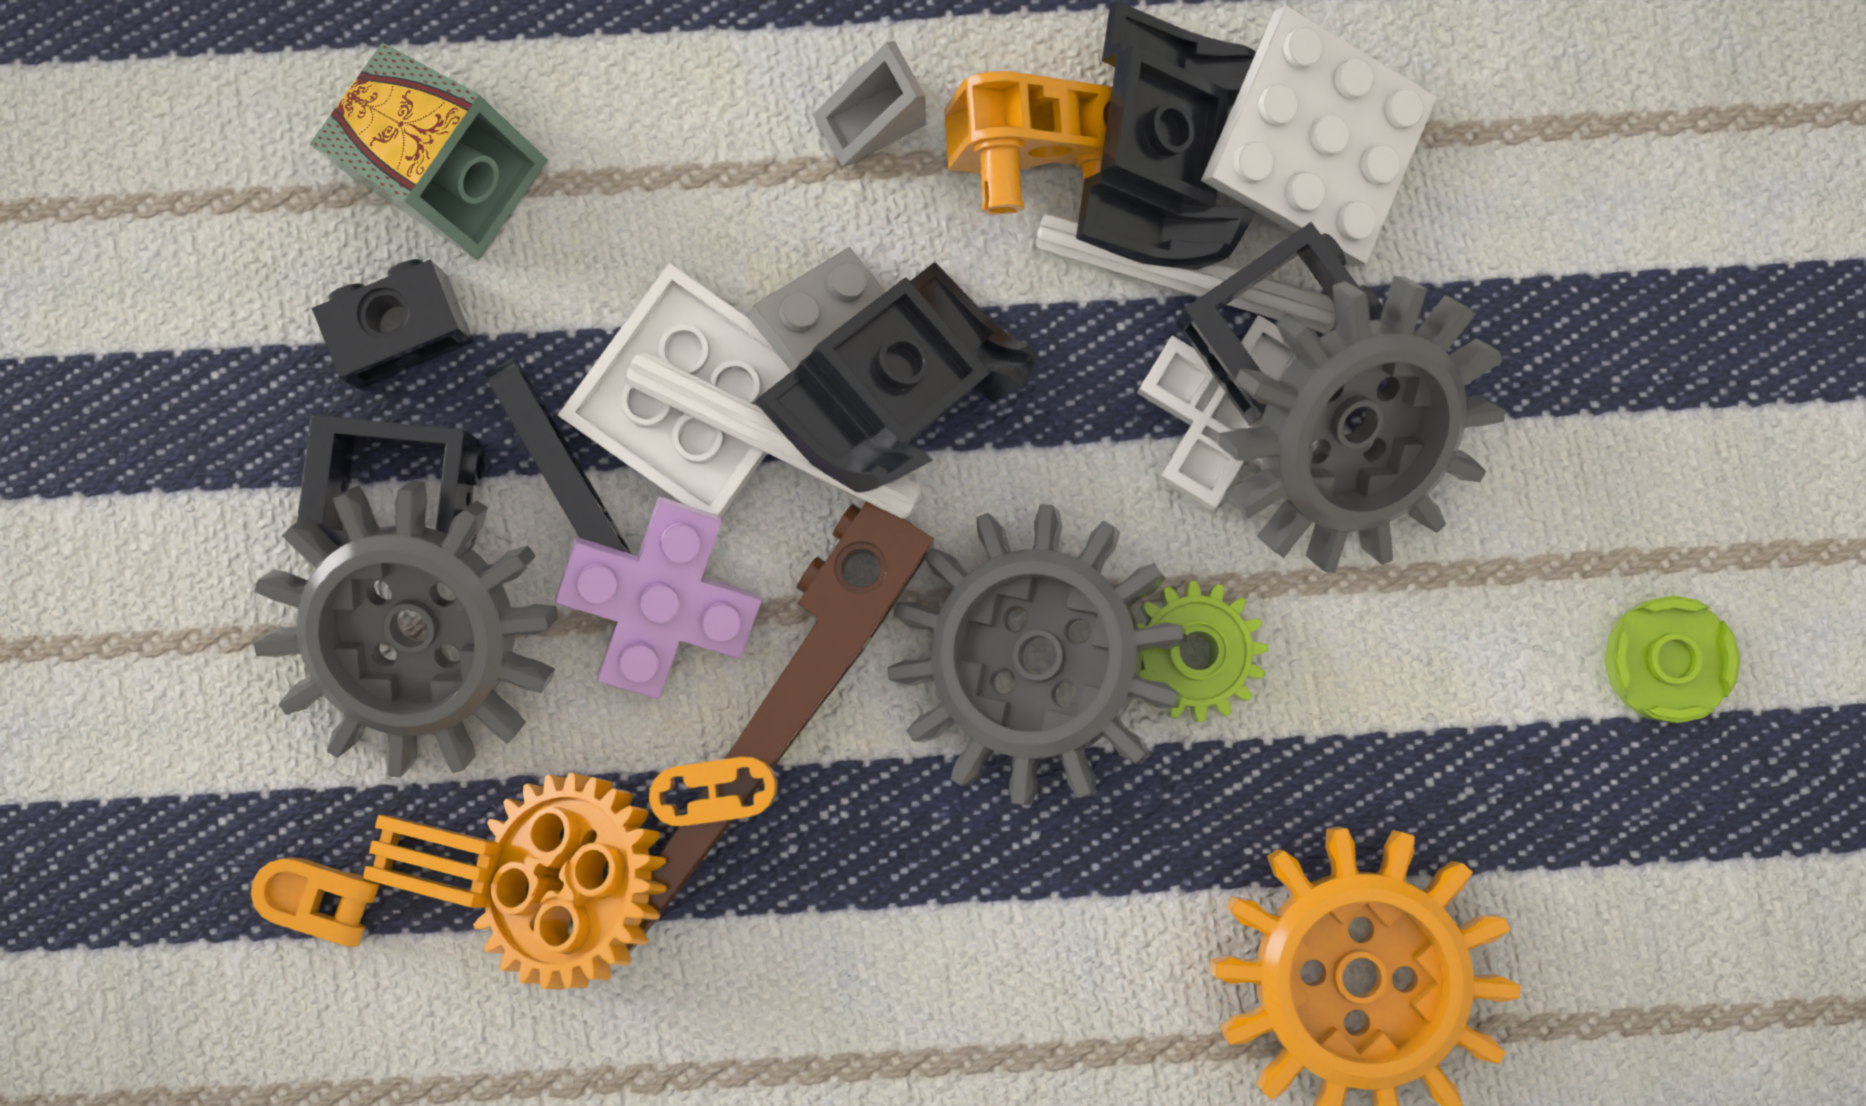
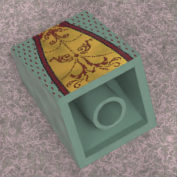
M383 42L310 143L313 148L350 177L476 260L480 259L548 161L540 151L479 94Z

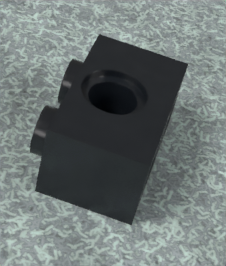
M412 259L396 264L387 271L388 277L366 286L361 283H355L340 287L329 294V301L312 308L340 379L357 389H361L474 342L447 274L431 259L425 262L420 259ZM394 307H402L403 319L400 325L393 331L382 333L380 325L383 315Z

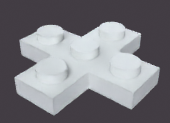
M1260 315L1254 320L1241 342L1260 370L1275 380H1280L1286 369L1297 358L1292 349L1283 342L1277 325ZM1171 336L1137 394L1190 425L1158 479L1213 511L1244 461H1237L1218 446L1219 433L1240 428L1262 426L1263 417L1249 426L1194 348ZM1319 440L1311 444L1314 450L1317 448ZM1262 458L1249 460L1264 469Z

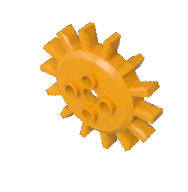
M1333 827L1327 828L1325 843L1331 864V875L1310 883L1304 875L1298 860L1287 852L1276 849L1267 855L1273 875L1284 884L1290 895L1275 914L1267 913L1251 899L1230 897L1225 908L1240 924L1259 930L1263 937L1259 945L1257 958L1242 959L1227 955L1210 959V973L1214 977L1230 984L1256 983L1260 1006L1247 1013L1233 1015L1220 1025L1219 1028L1223 1038L1229 1045L1245 1044L1262 1034L1272 1032L1283 1046L1280 1054L1263 1068L1256 1082V1086L1269 1099L1274 1100L1284 1093L1300 1071L1307 1068L1321 1077L1320 1088L1313 1106H1344L1345 1096L1349 1088L1370 1090L1372 1106H1400L1397 1097V1086L1420 1078L1429 1097L1441 1106H1463L1456 1085L1446 1077L1439 1065L1455 1045L1462 1046L1478 1060L1496 1064L1501 1063L1506 1052L1490 1035L1469 1028L1467 1021L1470 1016L1473 999H1488L1498 1003L1520 999L1521 985L1497 974L1474 975L1469 951L1479 945L1495 942L1509 932L1510 928L1506 918L1495 914L1478 915L1470 921L1457 926L1445 910L1447 904L1465 888L1473 873L1467 866L1456 861L1449 862L1437 871L1425 889L1420 890L1406 883L1407 870L1414 855L1415 836L1392 830L1384 845L1380 869L1377 873L1358 871L1355 860V843L1348 828ZM1357 917H1364L1369 924V932L1361 940H1353L1348 931L1350 922ZM1366 958L1375 967V984L1364 994H1351L1343 984V971L1352 960ZM1309 960H1317L1322 968L1320 978L1313 983H1305L1300 975L1301 967ZM1407 966L1412 972V982L1407 988L1398 990L1392 982L1393 973L1399 967ZM1352 1010H1361L1365 1016L1364 1026L1357 1032H1347L1344 1026L1346 1015Z

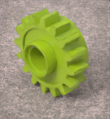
M1197 580L1189 581L1186 583L1183 598H1179L1171 586L1164 588L1160 591L1164 606L1159 608L1157 605L1146 601L1140 607V610L1148 621L1145 625L1137 624L1138 628L1150 627L1162 622L1181 625L1186 630V636L1188 634L1198 635L1207 642L1210 649V658L1204 668L1195 670L1188 667L1182 661L1180 645L1170 650H1146L1142 652L1140 677L1149 681L1165 682L1182 695L1179 708L1167 709V717L1178 719L1184 708L1190 707L1193 721L1205 722L1207 706L1212 705L1220 717L1232 714L1228 698L1233 696L1243 702L1249 701L1253 696L1250 690L1243 684L1246 678L1262 679L1265 675L1264 670L1252 664L1253 656L1268 651V644L1252 642L1250 634L1262 625L1261 619H1250L1244 622L1239 614L1243 611L1247 601L1241 597L1228 605L1222 602L1224 586L1220 584L1214 585L1207 596H1201Z

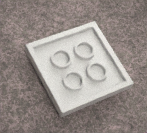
M1286 5L1275 10L1201 181L1293 233L1312 222L1320 234L1327 233L1335 239L1345 255L1346 263L1353 267L1365 265L1374 248L1437 96Z
M668 263L564 405L558 416L680 503L722 517L767 453L629 386L625 381L629 365L636 355L649 353L756 406L758 405L755 401L758 397L787 376L791 370L750 318L671 263Z

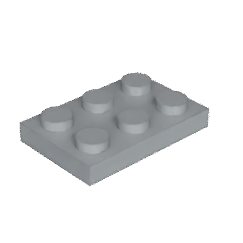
M849 246L754 304L748 317L792 372L818 343L884 294L885 290Z

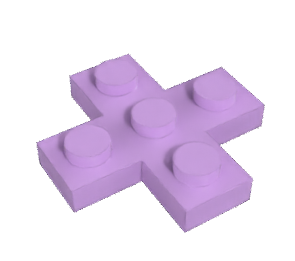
M658 496L638 556L575 537L555 596V603L615 621L597 673L598 682L660 699L680 641L741 659L762 600L757 593L703 577L722 522L719 515Z

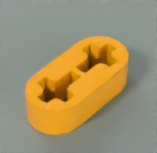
M738 757L681 765L664 770L654 779L650 787L649 802L653 813L660 821L671 826H689L745 818L765 811L773 803L777 795L778 781L774 770L767 762L756 757ZM749 767L752 778H763L765 790L754 794V805L747 806L744 805L741 795L720 797L718 784L738 780L740 778V768ZM678 776L683 777L686 787L693 788L708 785L709 798L688 803L687 815H679L677 805L666 804L664 800V792L674 789L675 778Z

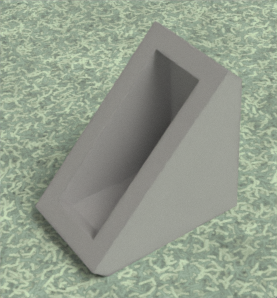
M890 41L886 42L813 113V116L841 167H845L925 126V94L896 42Z

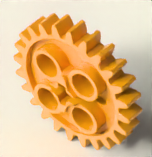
M569 773L567 778L547 775L545 776L544 787L528 783L523 786L524 801L506 799L503 802L509 817L507 821L489 819L487 822L490 830L496 836L494 842L500 843L485 906L486 912L473 925L478 930L493 931L484 950L486 953H503L499 968L502 971L519 972L520 983L541 984V989L588 988L589 980L607 981L611 979L610 965L628 966L631 963L630 954L626 947L627 943L646 945L649 941L643 930L639 927L642 919L659 920L660 913L648 904L649 895L666 892V886L652 881L651 872L665 865L666 858L649 855L648 848L656 843L661 836L658 831L639 829L645 822L649 812L644 808L630 806L632 793L613 788V782L576 773ZM564 826V837L560 844V833ZM608 861L609 874L604 882L603 870ZM529 882V892L526 897V887ZM571 918H572V919H573V931H572L571 935L569 936V933H568L569 923H570V920H571Z

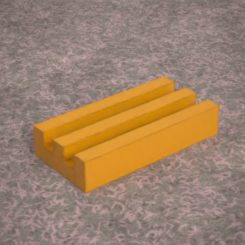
M378 815L375 828L382 829L380 841L372 840L369 853L376 855L373 866H365L363 879L471 908H485L500 843L394 816ZM402 834L479 854L477 865L397 846L399 836ZM397 860L473 880L471 890L392 870L393 861Z

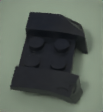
M1119 1L1110 3L1102 62L1115 67L1101 169L1099 173L1084 179L1076 239L1141 264L1198 270L1230 257L1248 228L1255 212L1247 208L1216 207L1218 190L1202 182L1201 179L1226 124L1228 108L1234 105L1255 57V50L1245 45L1225 42L1190 32Z
M934 262L909 281L907 277L903 278L818 343L811 353L798 364L796 369L760 395L755 403L811 465L854 492L861 493L894 482L933 461L925 451L908 443L974 389L994 403L1011 389L1021 387L1033 369L1038 355L1028 344L1015 339L996 325L947 273Z

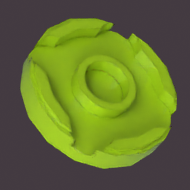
M1672 595L1638 603L1620 616L1608 636L1605 665L1610 685L1627 707L1646 719L1667 723H1682L1706 717L1716 710L1713 708L1718 706L1724 697L1729 696L1737 683L1740 655L1735 635L1727 623L1720 621L1717 615L1709 610L1712 608L1696 599Z

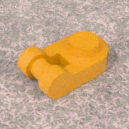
M288 857L269 862L258 871L252 883L251 897L253 905L261 917L274 924L340 945L358 947L366 927L360 923L366 903L374 902L380 883L363 879V876L359 874L340 871L303 858ZM325 891L341 896L335 916L318 912Z

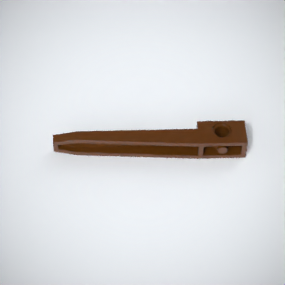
M865 502L862 508L855 504L850 505L832 533V536L840 541L826 561L817 556L811 562L796 587L804 593L797 604L817 617L818 620L725 759L756 757L767 762L774 769L866 649L924 562V556L934 547L933 537L904 518H899L871 503ZM858 554L871 555L880 563L878 578L874 583L866 587H855L849 584L844 576L847 562ZM749 767L740 768V778L738 780L718 784L720 797L741 795L744 805H746L764 780L763 778H752ZM708 785L697 800L709 798ZM734 819L678 827L659 856L666 858V864L651 872L652 881L666 886V892L649 895L648 904L660 913V916ZM642 919L639 927L646 935L657 920ZM626 944L629 954L632 953L638 944Z

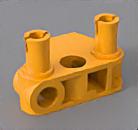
M1009 71L986 72L966 78L944 108L948 170L981 174L982 212L989 215H1006L1017 213V210H1024L1020 169L1053 162L1071 164L1082 170L1084 185L1085 178L1099 173L1101 169L1112 86Z

